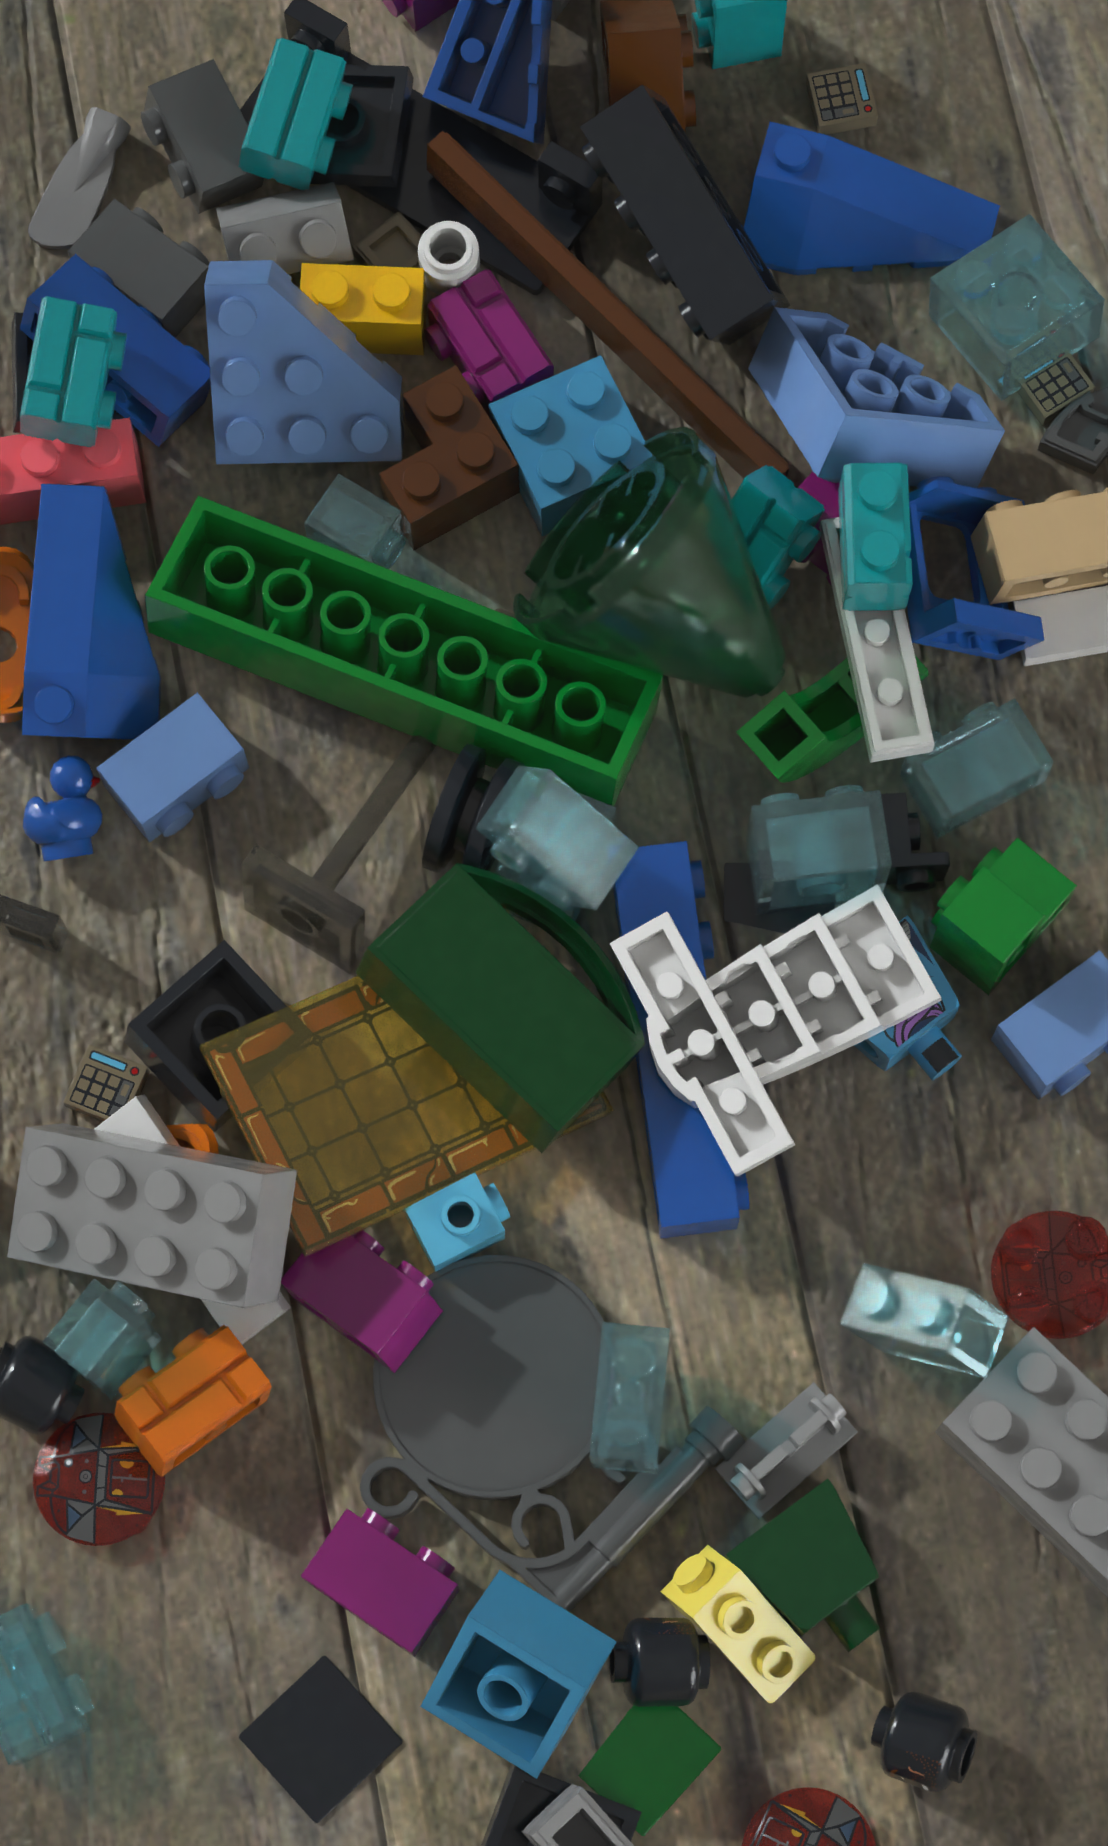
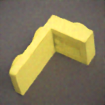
M709 1545L699 1554L693 1555L682 1562L675 1571L673 1579L660 1591L676 1610L707 1635L755 1691L768 1703L775 1702L815 1661V1654L741 1569Z

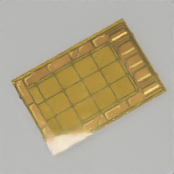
M359 976L203 1043L200 1046V1050L220 1088V1094L225 1098L256 1161L297 1170L289 1226L305 1257L405 1211V1208L474 1172L477 1176H480L537 1149ZM603 1091L557 1139L610 1115L614 1109L605 1092Z

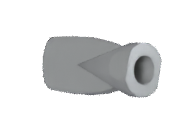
M98 107L90 108L85 120L84 133L70 147L58 165L29 224L28 234L37 245L48 249H69L95 221L109 188L115 167L116 150L124 143L131 130V126L124 119Z

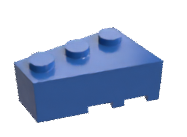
M459 0L422 97L530 142L544 145L552 0Z

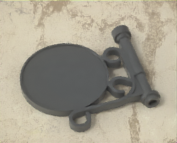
M484 1255L460 1260L427 1276L434 1283L429 1294L443 1312L395 1374L374 1359L373 1389L379 1417L388 1437L403 1459L385 1457L377 1459L370 1464L361 1477L360 1492L362 1500L369 1509L385 1519L392 1520L404 1517L414 1509L419 1501V1495L416 1491L411 1490L401 1503L390 1507L376 1502L372 1494L373 1482L382 1472L395 1470L403 1473L491 1557L509 1566L534 1591L571 1612L613 1566L616 1568L709 1466L714 1467L720 1459L727 1462L745 1443V1440L720 1414L711 1407L706 1406L688 1425L692 1432L684 1439L686 1443L681 1448L677 1445L660 1465H657L658 1450L656 1442L649 1432L635 1425L626 1424L618 1427L608 1425L616 1399V1359L609 1331L600 1313L586 1294L561 1273L529 1259L506 1255ZM621 1439H637L643 1443L648 1452L647 1462L644 1467L575 1540L569 1511L562 1501L552 1495L539 1492L554 1486L568 1477L590 1456L598 1443L600 1444L598 1456L602 1471L610 1481L618 1486L623 1485L625 1477L621 1472L614 1469L610 1463V1450ZM430 1483L454 1494L479 1500L495 1501L521 1498L513 1512L511 1527L515 1540L523 1550H527L530 1547L529 1540L523 1533V1519L534 1508H550L560 1517L565 1549L543 1558H524L507 1553L492 1543Z

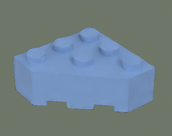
M273 260L210 261L204 283L216 464L402 461L404 444L402 376L384 360L380 362L356 340V335L320 302L318 304L313 302L291 282L292 277Z
M774 307L748 370L817 477L839 483L843 465L850 463L908 464L909 486H917L920 481L927 478L946 476L954 479L956 484L973 488L978 487L1005 432L979 394L959 383L955 384L951 392L948 391L939 382L920 375L925 365L882 342L878 345L876 351L871 350L864 342L845 335L849 325L828 313Z

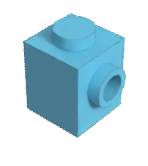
M475 1172L405 1208L406 1218L434 1272L454 1262L467 1259L504 1240L505 1229L501 1222L511 1217L495 1184L491 1183L482 1187Z

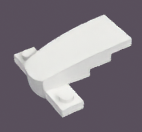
M878 884L823 916L820 913L816 914L763 947L759 944L707 980H705L668 912L661 914L610 943L649 1016L646 1018L649 1045L658 1075L676 1097L693 1108H699L733 1173L737 1177L795 1146L791 1135L766 1092L764 1084L839 1053L942 1001L940 994Z

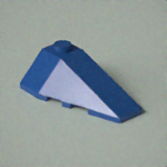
M769 122L754 177L744 229L768 269L792 275L816 274L817 269L852 267V272L872 271L873 265L906 263L912 268L985 264L1000 205L832 136Z
M41 484L24 667L22 735L135 739L160 721L161 675L156 658L153 657L143 622L145 620L141 606L135 595L126 564L127 558L107 489L104 486Z

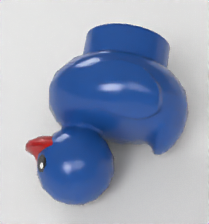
M68 755L60 758L53 764L50 771L51 786L63 799L44 802L40 797L35 796L27 802L24 810L23 829L33 842L41 844L43 862L94 854L91 837L98 832L102 824L103 814L100 806L86 795L90 788L100 783L101 779L94 776L91 766L78 756Z

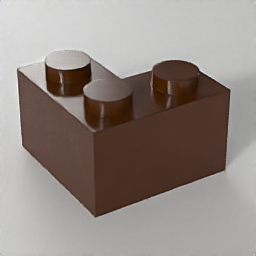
M672 0L600 1L602 51L607 74L609 107L641 85H644L666 99L685 132L686 127H696L694 90H684L683 68L694 66L692 33L687 27L686 14H676Z
M456 365L402 394L406 424L422 450L379 473L383 502L413 551L520 493L518 463Z

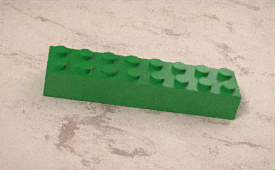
M198 496L145 594L148 633L451 752L460 754L467 743L486 749L485 765L498 769L505 758L524 763L523 780L609 814L612 812L658 708L663 675L201 496Z

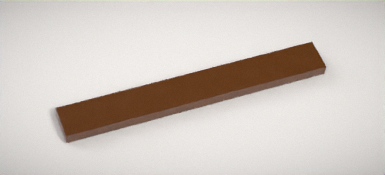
M442 131L427 144L426 170L743 479L765 465L773 466L787 477L790 469L789 464L447 132L444 133Z

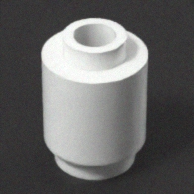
M442 221L430 226L421 236L418 244L420 268L424 269L426 286L434 293L440 295L453 287L458 288L463 281L480 272L478 241L474 233L465 225L455 221ZM448 259H453V260L458 261V262L453 263V264H443V263H442V262H444L445 260H448Z

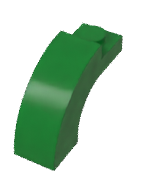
M915 655L920 681H922L929 675V672ZM847 658L806 689L788 695L784 690L736 731L780 782H790L808 775L836 758L864 737Z

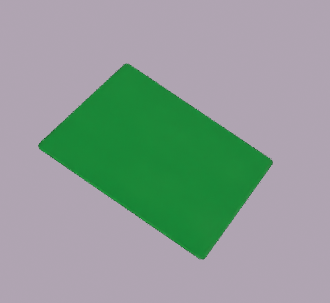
M632 1705L578 1776L598 1795L642 1812L635 1830L641 1836H645L721 1751V1746L678 1706L638 1707Z

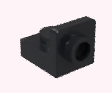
M906 792L880 794L874 811L880 885L897 884V889L904 892H918L935 887V882L943 881L950 867L949 852L912 854L911 851L920 850L921 833L918 813H908Z

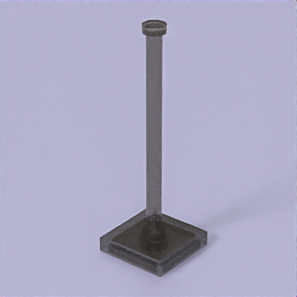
M495 609V611L520 620L516 615L505 609ZM414 735L411 737L312 877L258 844H255L242 862L244 910L351 974L364 955L365 910L334 890L436 745L423 736Z

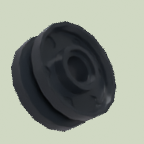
M466 744L450 771L433 814L425 841L422 868L441 873L454 856L456 850L464 852L462 864L490 871L515 810L524 776V763L511 758H505L494 773L491 781L483 779L486 749L473 744Z

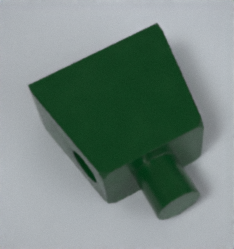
M828 1478L725 1555L727 1560L741 1569L800 1637L825 1620L847 1652H850L880 1629L879 1625L856 1596L879 1578V1574L835 1487Z

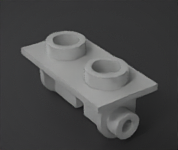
M813 1382L750 1437L727 1462L724 1460L715 1470L759 1520L856 1435L858 1431L844 1417L847 1412L838 1400L830 1393L826 1396Z

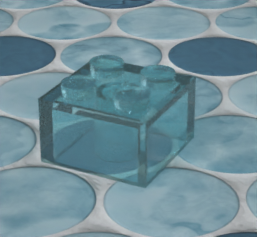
M1028 214L930 278L929 317L1002 401L1021 389L1023 383L1069 353L1073 355L1099 338L1105 299L1036 220Z
M844 785L827 790L825 797L802 800L795 793H779L763 798L761 805L751 806L745 843L756 915L844 904L877 884L882 893L884 892L892 862L880 790L863 792L862 786Z

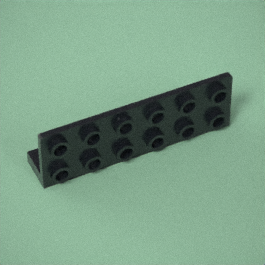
M293 0L285 10L284 17L288 40L306 45L313 51L318 49L342 57L350 65H371L351 53L348 24L308 0ZM263 79L240 109L248 126ZM412 89L397 187H348L394 214L397 212L401 213L410 223L423 231L442 221H455L465 225L474 233L478 241L480 264L533 295L540 294L545 285L426 170L427 144L440 132H447L569 251L602 205V179L596 174L589 162L550 141L537 161L440 104L422 97L421 93Z

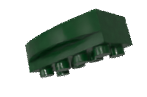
M456 863L367 947L355 972L541 1153L630 1065L645 1045L637 1011L625 984L614 965L589 934L563 910L540 894L516 881L473 866ZM504 908L528 919L559 942L584 969L594 983L604 1004Z

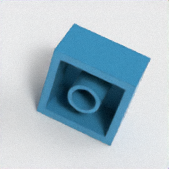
M601 355L489 404V418L518 463L520 494L541 536H545L653 488L654 458Z
M499 1570L467 1616L420 1707L537 1779L568 1730L617 1641Z

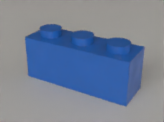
M77 254L71 257L27 298L19 329L33 341L41 300L46 296L75 301L79 305L86 303L113 308L117 312L116 332L127 333L122 369L121 371L109 369L106 390L116 392L114 410L124 418H130L134 427L158 447L205 403L211 387L210 367L203 355L195 348L179 342L162 327L161 322L152 313L143 307L137 306L114 287L113 281L107 273L100 268L91 267Z

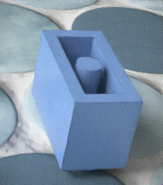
M197 692L96 769L104 787L150 843L161 834L164 837H169L183 829L193 818V810L211 796L214 799H220L232 792L242 782L244 778L243 772L249 769L243 747Z
M1100 950L1001 1022L991 1038V1041L1038 1100L1053 1089L1060 1096L1067 1094L1091 1074L1086 1066L1089 1062L1104 1051L1108 1054V960Z

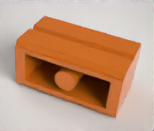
M223 1325L210 1335L204 1328L192 1332L172 1350L173 1355L176 1357L175 1360L157 1373H155L151 1366L142 1368L129 1377L118 1389L123 1397L116 1402L114 1416L132 1442L139 1447L141 1454L157 1475L161 1477L268 1400L272 1389L269 1379L253 1358L247 1355L246 1349L228 1326Z

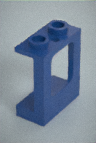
M946 476L924 479L917 484L916 490L909 493L911 534L909 558L912 559L913 585L907 603L912 643L1001 660L1044 641L1041 617L1009 610L1008 602L989 605L970 538L983 515L990 507L1008 500H1020L1025 505L1024 500L998 494L997 490L991 487L973 488L956 484L954 479ZM921 519L953 526L962 531L966 540L974 602L957 598L947 600L932 594L927 579L920 528Z

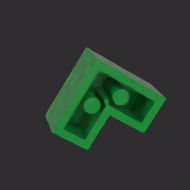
M1016 838L1004 853L997 847L992 848L971 874L973 879L970 882L962 875L958 877L937 903L940 909L931 920V923L937 928L930 948L988 996L1069 903L1077 887L1076 884L1019 838Z

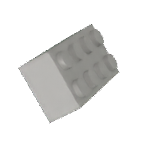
M64 1123L26 1127L7 1257L241 1308L278 1301L297 1170Z
M1033 1327L942 1422L935 1433L1108 1597V1396Z

